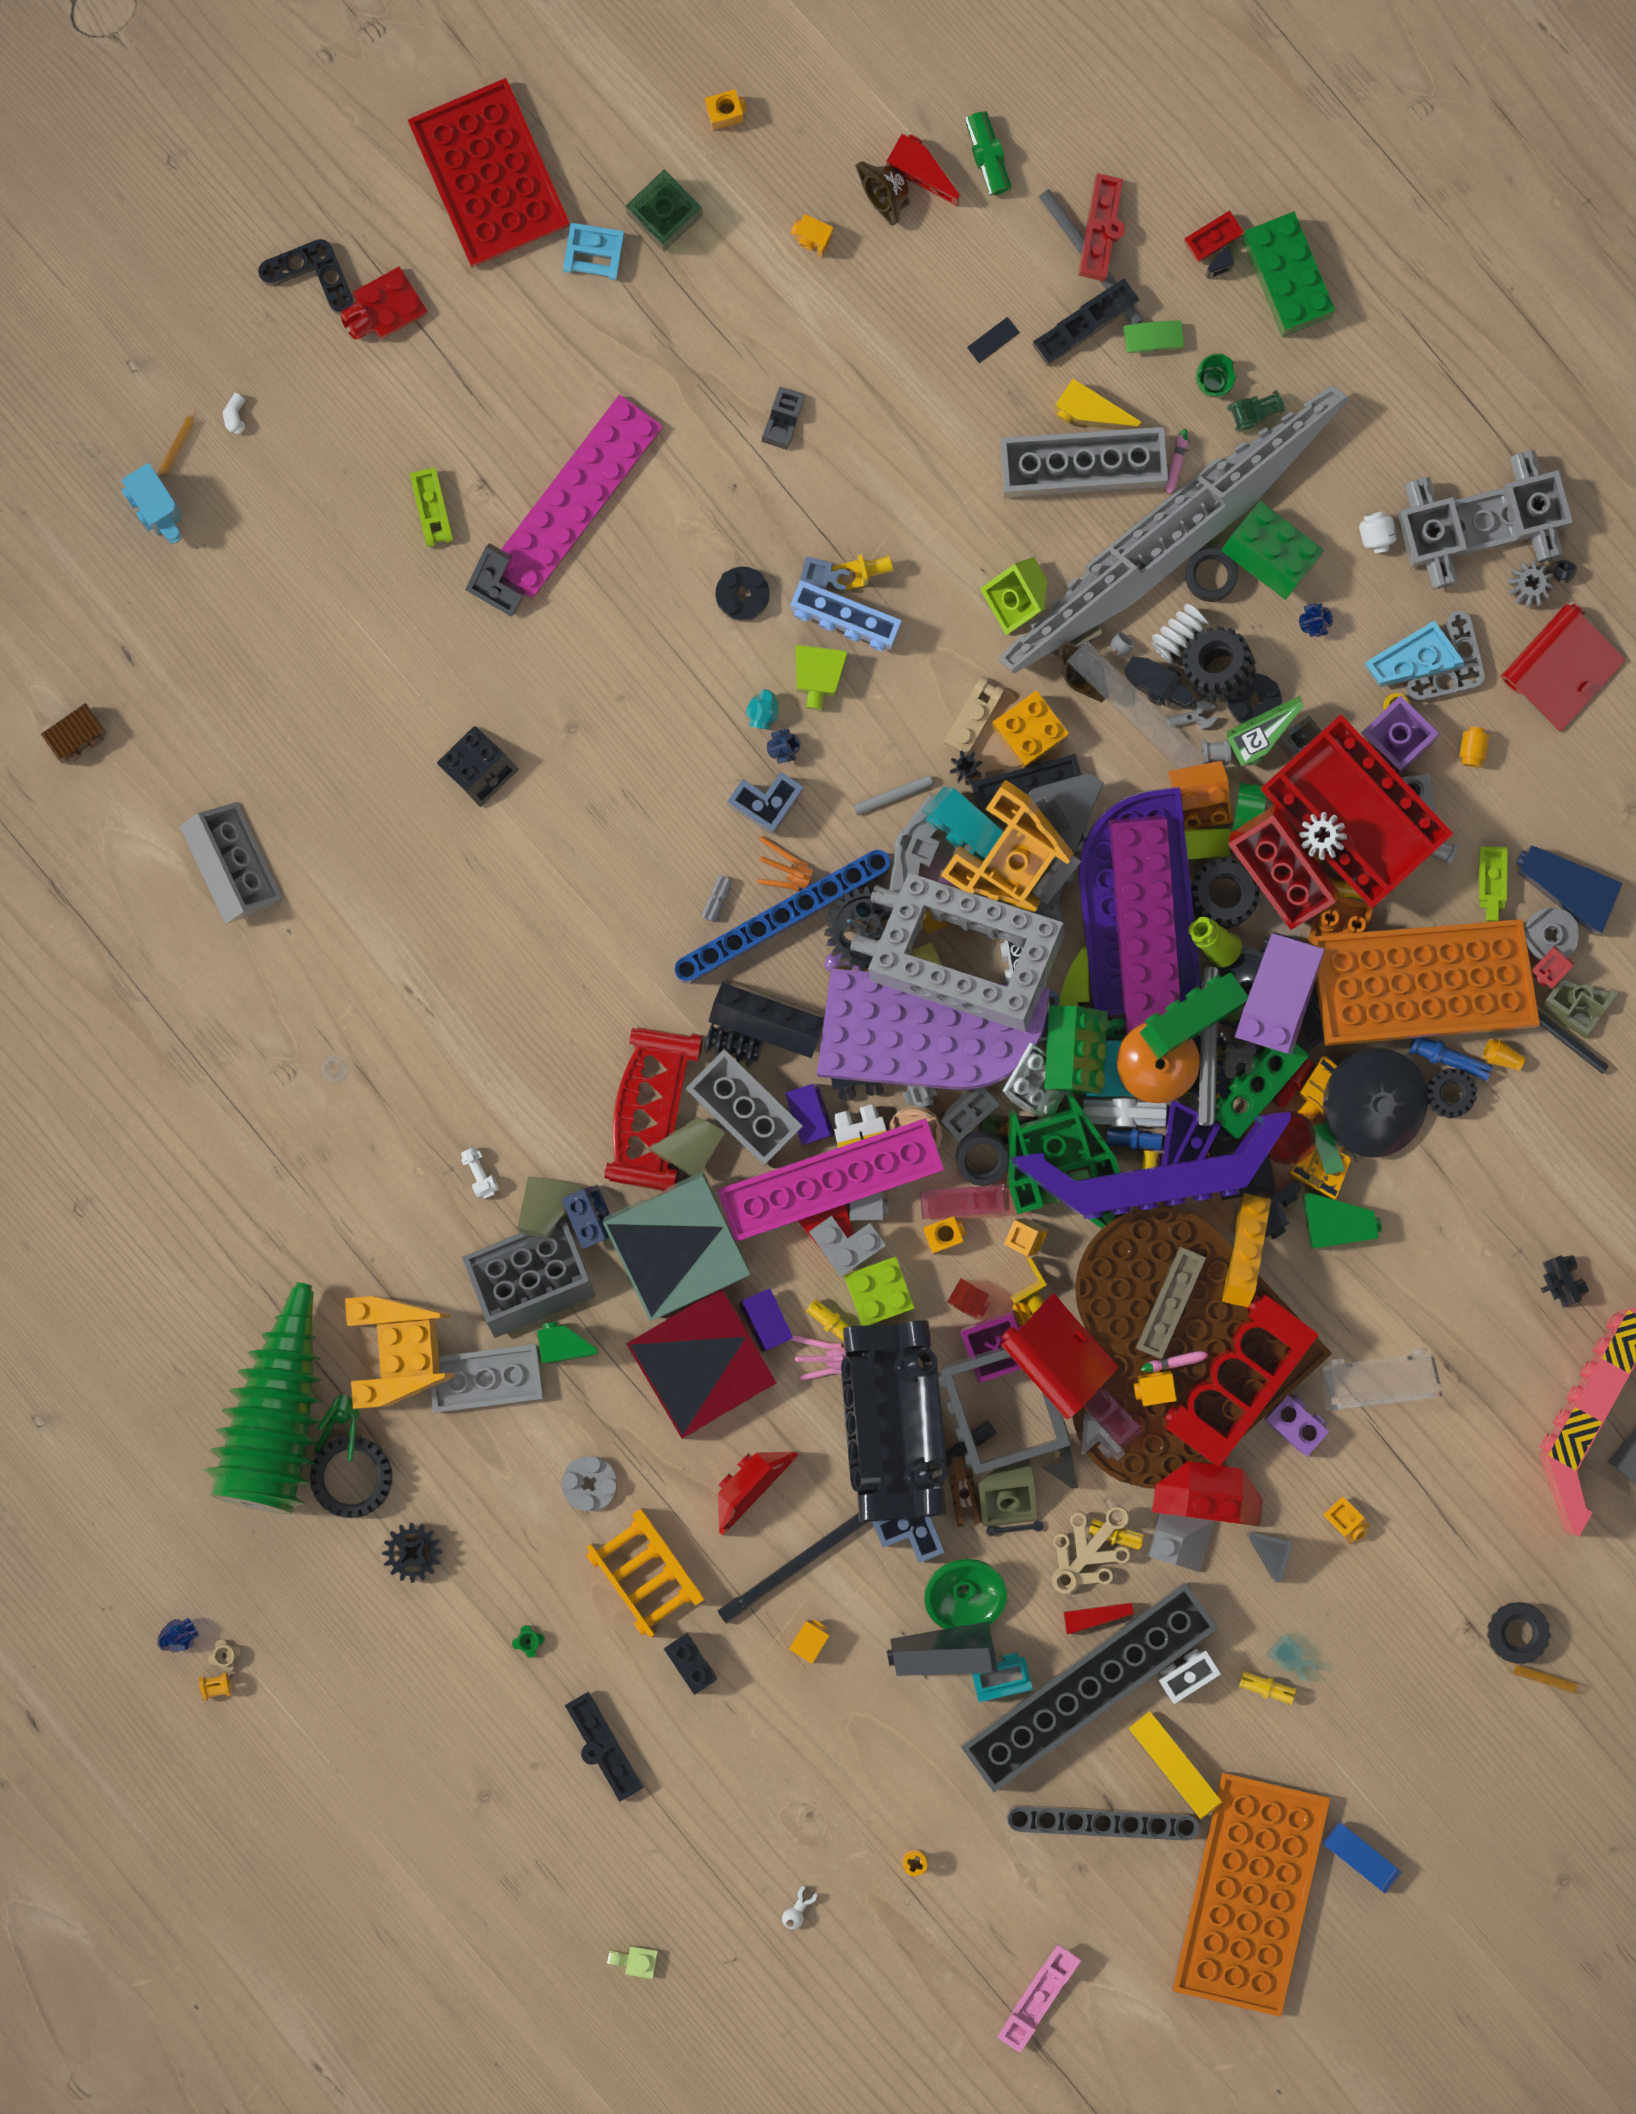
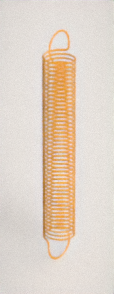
M187 416L185 418L186 421L181 425V429L176 436L177 438L170 447L171 450L166 454V458L161 464L162 467L158 470L160 475L174 464L173 460L177 458V455L174 453L181 445L180 442L189 435L188 431L192 429V424L190 423L193 421V417Z
M1515 1665L1514 1675H1517V1672L1519 1677L1522 1675L1523 1678L1526 1676V1679H1529V1676L1530 1680L1535 1682L1538 1680V1683H1541V1680L1542 1684L1551 1687L1553 1684L1554 1688H1557V1685L1558 1689L1565 1691L1569 1689L1570 1693L1573 1694L1577 1692L1575 1689H1578L1576 1683L1545 1673L1542 1674L1540 1671L1538 1673L1536 1670L1526 1669L1524 1666Z

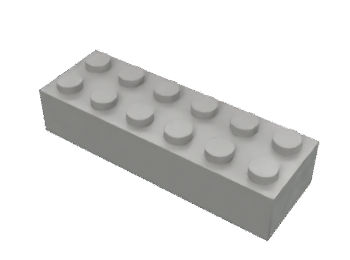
M1164 427L1007 437L1000 440L1004 498L1166 487L1168 482Z

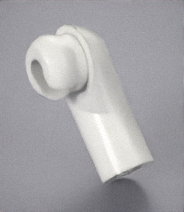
M237 393L233 394L223 410L225 427L229 432L233 431L234 434L242 433L245 428V423L240 421L238 412L246 399Z

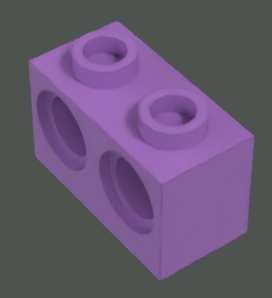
M1287 1395L1273 1408L1264 1421L1302 1455L1308 1457L1329 1433L1325 1428L1327 1423L1316 1413L1311 1416L1305 1411L1304 1408L1307 1405L1296 1395H1293L1292 1398ZM1286 1406L1291 1407L1295 1412L1293 1421L1289 1423L1281 1418V1411ZM1306 1425H1311L1316 1431V1435L1311 1441H1306L1301 1435V1431Z

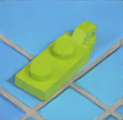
M1479 847L1478 901L1479 908H1485V922L1499 921V909L1505 908V902L1507 901V847Z

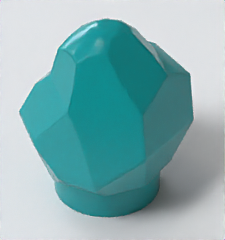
M761 690L749 702L745 715L750 719V727L770 730L771 723L778 719V701L771 690Z

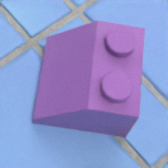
M1400 695L1361 732V735L1394 771L1401 776L1437 741L1439 733Z

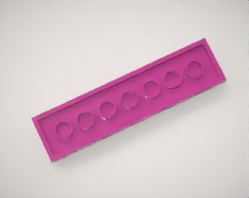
M619 394L501 550L513 556L503 578L524 590L525 594L533 600L661 432L663 426Z
M924 1118L723 1187L717 1191L735 1242L933 1175L944 1171L927 1119Z

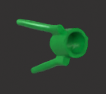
M338 1395L334 1398L331 1407L317 1427L318 1430H322L327 1424L314 1449L316 1454L320 1452L335 1422L345 1424L351 1419L347 1460L349 1462L353 1460L356 1426L360 1411L353 1409L351 1397Z

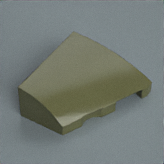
M1560 980L1540 1008L1586 1039L1618 992L1610 989L1609 992L1593 989L1592 985H1576L1571 981Z
M696 1117L688 1122L686 1126L673 1131L668 1137L657 1144H652L648 1150L667 1163H672L689 1176H694L703 1170L725 1132L710 1122Z
M528 1176L517 1228L523 1235L549 1238L555 1231L558 1221L567 1215L562 1199L583 1189V1187L562 1181Z

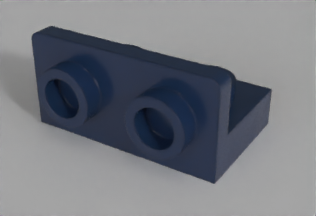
M598 1185L583 1188L562 1199L583 1249L610 1239L603 1224L604 1217L610 1215V1212Z

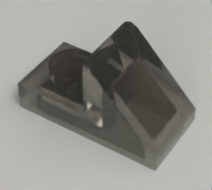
M1067 1446L1054 1450L1055 1458L1060 1457L1061 1462L1039 1467L1072 1489L1078 1488L1071 1447Z

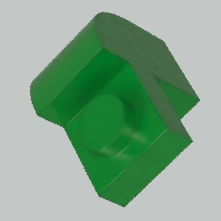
M1239 783L1232 832L1265 812L1266 795L1260 789L1263 786Z

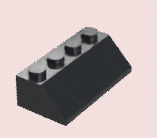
M724 979L714 1000L708 1022L812 1059L823 1030L825 1014Z

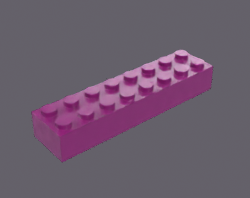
M1164 815L1109 820L1125 1037L1135 1027L1145 1023V1020L1158 1012L1160 1015H1163L1167 1012L1165 1008L1178 999L1180 1001L1167 819Z

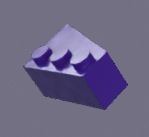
M1174 1100L1169 1102L1160 1166L1204 1159L1221 1124L1215 1121V1124L1212 1126H1202L1199 1124L1198 1112Z

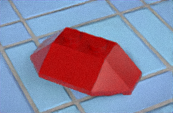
M795 1451L757 1452L753 1456L748 1453L737 1464L741 1469L734 1476L729 1473L718 1484L722 1488L718 1492L719 1533L722 1536L799 1456Z
M1187 1461L1155 1484L1151 1512L1259 1527L1263 1499L1242 1468L1217 1467L1214 1464Z

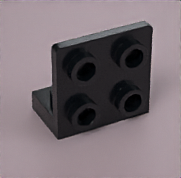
M476 726L472 727L437 762L438 766L479 807L487 802L519 770L510 758Z

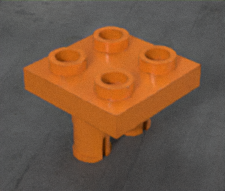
M1337 896L1336 903L1313 917L1307 943H1310L1309 939L1313 936L1367 932L1373 909L1367 903Z

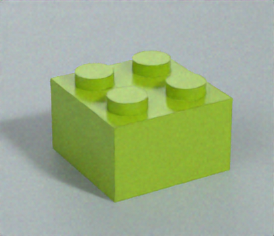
M896 1257L844 1275L862 1326L872 1325L915 1309Z

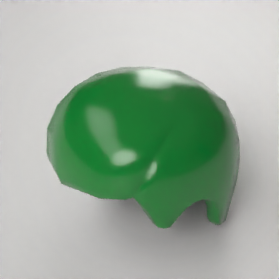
M1214 353L1204 358L1197 367L1195 374L1196 383L1200 391L1211 398L1223 397L1229 393L1237 378L1233 368V360L1222 353Z

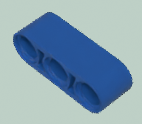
M1340 1822L1322 1843L1384 1894L1389 1891L1403 1873Z

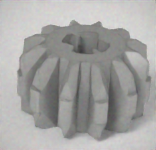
M1532 561L1530 569L1525 562L1521 563L1520 570L1514 568L1511 572L1514 578H1510L1507 581L1508 585L1514 586L1508 592L1509 595L1518 594L1519 596L1516 598L1515 603L1519 604L1524 599L1526 608L1531 606L1532 600L1537 607L1541 606V598L1548 601L1551 596L1547 591L1554 589L1553 584L1547 583L1553 578V575L1543 574L1547 569L1545 565L1537 570L1536 561ZM1528 579L1531 583L1535 582L1537 584L1534 589L1526 587L1525 584Z

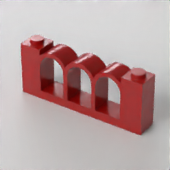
M1264 1292L1260 1297L1255 1295L1250 1306L1247 1307L1250 1310L1247 1315L1251 1319L1242 1322L1236 1328L1233 1334V1347L1235 1350L1221 1352L1213 1359L1209 1372L1211 1381L1197 1383L1190 1389L1187 1395L1186 1406L1180 1403L1176 1408L1173 1405L1164 1417L1166 1420L1164 1426L1167 1430L1217 1467L1222 1465L1319 1335L1314 1329ZM1254 1327L1263 1328L1290 1347L1272 1373H1269L1242 1352L1240 1347L1241 1338L1248 1329ZM1234 1358L1244 1361L1267 1379L1249 1404H1246L1218 1382L1217 1370L1225 1360ZM1208 1389L1216 1390L1243 1409V1412L1225 1435L1195 1413L1194 1401L1202 1391Z

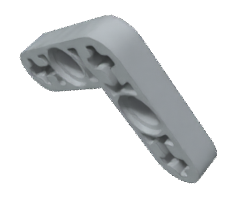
M1453 612L1447 618L1446 631L1449 642L1457 653L1459 644L1468 643L1472 647V655L1469 657H1462L1460 655L1464 661L1463 667L1410 680L1406 686V693L1411 700L1421 702L1464 692L1479 687L1485 677L1472 621L1466 612ZM1455 617H1459L1460 621H1465L1466 624L1462 627L1463 635L1468 633L1469 637H1462L1455 641L1454 637L1460 635L1458 628L1451 625L1454 623ZM1469 669H1472L1473 673H1478L1479 677L1475 679V683H1472L1470 679H1466L1460 682L1462 687H1458V678L1455 672H1459V677L1466 676ZM1442 675L1449 676L1453 681L1452 687L1448 690L1441 689L1438 685V678ZM1428 678H1433L1432 686L1436 693H1431L1432 688L1423 690L1421 696H1419L1418 692L1412 691L1416 682H1419L1420 686H1424L1430 683Z

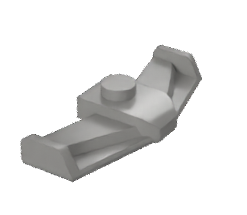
M929 794L905 828L897 836L894 844L895 854L889 889L891 891L899 893L908 873L918 876L920 865L929 868L940 841L931 838L936 829L925 821L927 816L922 811L935 797Z

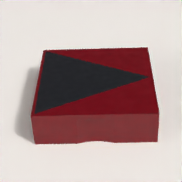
M722 1288L626 1343L681 1439L686 1438L730 1410L777 1384Z

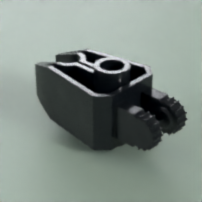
M1132 656L1124 668L1125 675L1134 687L1148 695L1147 699L1159 707L1161 705L1168 707L1170 703H1173L1185 710H1189L1195 704L1192 692L1182 686L1181 674L1170 666L1165 668L1149 658Z

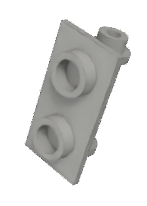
M1073 855L1070 862L1066 864L1055 856L1030 892L1048 905L1081 861Z

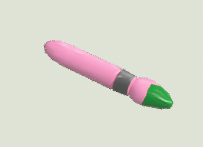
M1187 429L1180 431L1176 438V448L1166 485V491L1169 494L1174 491L1178 482L1185 448L1188 445Z
M1198 1351L1169 1357L1168 1359L1165 1358L1160 1361L1153 1360L1144 1364L1141 1370L1143 1372L1156 1373L1160 1370L1198 1363L1208 1357V1353Z

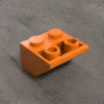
M1222 761L1168 771L1170 788L1180 787L1184 829H1203L1233 823L1228 778Z

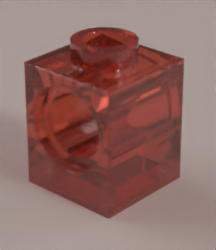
M961 1278L946 1302L973 1319H976L977 1315L983 1317L991 1302L987 1301L989 1294Z

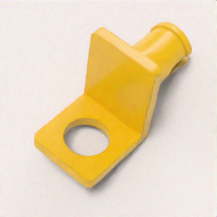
M858 554V559L855 561L832 566V571L834 572L839 569H850L855 573V580L850 584H844L840 577H838L837 582L845 585L846 591L868 586V580H870L871 576L893 572L889 555L866 561L863 559L862 554Z
M1025 1256L1024 1258L1037 1281L1011 1295L1010 1299L1013 1303L1025 1300L1033 1314L1044 1302L1039 1291L1042 1287L1046 1286V1283L1031 1257Z

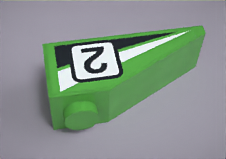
M1301 695L1227 731V739L1241 766L1247 763L1249 766H1252L1263 760V756L1268 753L1304 707Z

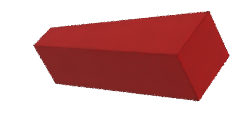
M1131 1602L1063 1612L1067 1635L1134 1614Z

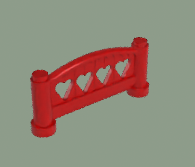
M641 1027L637 1029L632 1028L629 1044L634 1045L635 1050L625 1068L615 1100L612 1125L614 1161L612 1163L607 1162L604 1179H609V1182L663 1192L668 1187L677 1183L678 1169L668 1168L669 1163L653 1152L635 1159L628 1158L627 1150L631 1148L629 1139L637 1136L650 1148L652 1144H657L675 1131L687 1061L699 1062L703 1046V1035L692 1033L691 1036ZM650 1055L667 1069V1071L650 1078L642 1076V1070L646 1067L644 1059ZM644 1082L649 1083L662 1098L645 1105H639L637 1097L641 1094L639 1091L640 1084ZM638 1109L644 1110L657 1125L640 1132H634L632 1130V1123L636 1121L634 1112Z

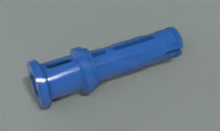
M1426 1037L1413 1038L1408 1054L1413 1055L1416 1053L1428 1058L1430 1063H1444L1461 1069L1463 1072L1466 1071L1475 1077L1483 1079V1081H1487L1490 1074L1486 1072H1491L1493 1066L1447 1048L1441 1040L1436 1042Z

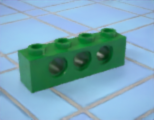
M1295 1044L1292 1055L1265 1047L1259 1056L1255 1055L1246 1064V1072L1241 1077L1237 1076L1231 1081L1228 1086L1230 1089L1223 1098L1220 1096L1216 1099L1215 1121L1221 1124L1220 1127L1231 1137L1239 1139L1255 1120V1117L1262 1112L1309 1055L1297 1044ZM1273 1056H1277L1280 1064L1276 1070L1272 1071L1269 1067V1060ZM1259 1076L1262 1080V1086L1258 1091H1253L1251 1082L1255 1077ZM1241 1097L1244 1100V1107L1241 1111L1236 1112L1233 1108V1103L1237 1098Z

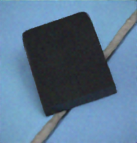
M1227 245L1207 268L1206 278L1210 279L1232 270L1234 261Z

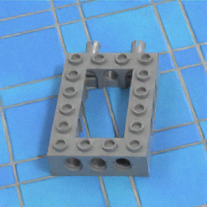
M908 873L899 893L878 885L875 886L874 891L876 893L872 892L871 902L893 908L881 939L878 941L856 933L854 935L856 941L852 940L851 943L852 951L873 956L868 968L871 982L1026 1032L1065 937L1063 922L968 893ZM928 907L932 918L936 921L943 922L944 920L962 926L963 930L968 931V929L987 934L988 938L994 939L996 937L1014 943L1015 947L1023 948L1008 986L1005 987L911 956L913 952L912 945L918 931H922V921Z

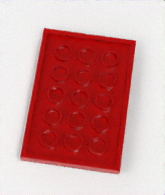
M507 78L407 119L471 268L570 226V222Z

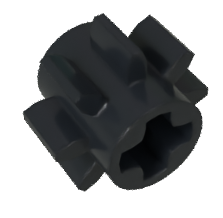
M960 751V758L958 760L951 758V763L956 765V768L951 769L949 773L952 775L957 774L958 784L962 779L967 780L971 784L974 775L981 777V773L976 770V767H980L983 762H976L974 760L975 752H972L970 756H965L964 752ZM962 762H966L967 765H973L969 774H966L965 770H959L962 767Z

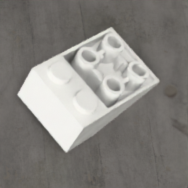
M1030 1043L1004 1087L1003 1092L1018 1107L1041 1119L1055 1114L1066 1092L1044 1089L1046 1053Z

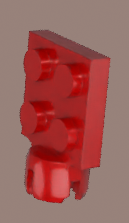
M398 266L353 291L356 302L354 305L344 309L340 317L345 329L350 328L351 331L348 334L354 340H358L369 333H376L380 340L427 315L428 311L404 272Z

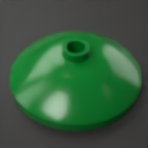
M960 1559L943 1565L932 1574L924 1590L926 1611L930 1618L943 1629L987 1621L990 1625L1001 1615L1007 1601L1006 1585L1001 1574L990 1564L976 1559ZM961 1585H967V1586L964 1587V1588H960V1587H959V1586H961Z

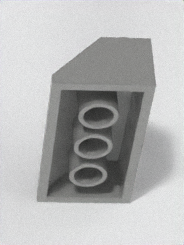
M238 802L197 813L180 825L225 924L244 919L283 900Z
M725 1050L686 1087V1091L764 1167L803 1127Z

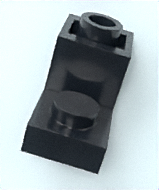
M1297 1181L1270 1196L1271 1203L1265 1238L1270 1235L1273 1240L1287 1232L1285 1226L1290 1224L1279 1204L1283 1203L1286 1207L1299 1199L1297 1193L1302 1191Z

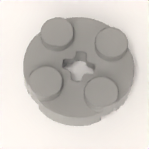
M1543 908L1534 913L1526 923L1524 931L1527 950L1538 960H1541L1554 945L1567 956H1570L1577 947L1579 938L1578 924L1574 917L1565 910ZM1547 928L1558 931L1556 934L1558 940L1556 942L1545 939L1547 935L1545 930Z
M594 1456L578 1458L566 1468L562 1477L563 1494L573 1507L580 1510L596 1511L602 1509L614 1497L617 1488L616 1474L605 1460ZM587 1476L589 1479L594 1477L597 1480L594 1484L596 1488L594 1491L582 1488L584 1477Z

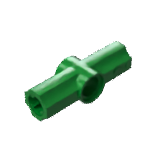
M987 111L971 114L965 118V122L973 144L972 152L978 169H981L989 196L1004 194L1011 190L1012 186L1004 165L1005 158L1001 143L995 137Z

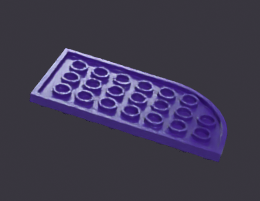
M1180 787L1143 791L1115 803L1094 823L1081 849L1079 859L1081 863L1078 868L1092 1005L1093 1009L1108 1012L1107 1016L1123 1014L1109 820L1164 815L1167 819L1180 1002L1182 1003L1187 1000L1186 995L1193 989L1199 987L1202 990L1198 950L1192 940V936L1189 934V927L1194 922Z

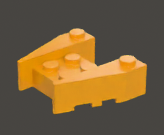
M1005 780L986 810L1003 820L1008 826L984 861L960 846L941 876L965 892L988 896L989 899L1015 904L1017 907L1035 912L1041 900L1031 894L1030 891L1055 856L1068 864L1074 853L1029 795Z
M382 1296L345 1298L347 1326L377 1325L381 1379L351 1381L353 1409L392 1406L403 1399L414 1396L423 1390L455 1377V1373H440L436 1319L450 1318L449 1313Z

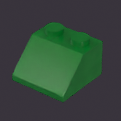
M558 1321L542 1324L543 1329L537 1330L541 1359L544 1364L600 1355L599 1349L568 1327L561 1326Z

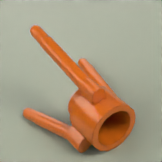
M761 836L759 838L761 842L795 865L792 864L791 867L761 856L759 858L761 862L787 872V880L791 882L758 879L757 883L789 888L797 892L799 887L807 888L813 873V869L807 867L808 863L800 861L775 843Z

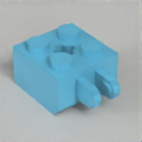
M148 462L121 479L125 486L121 491L133 509L139 507L140 510L135 513L147 531L153 529L157 536L162 533L169 543L176 544L182 539V534H180L181 532L176 525L181 521L182 513Z

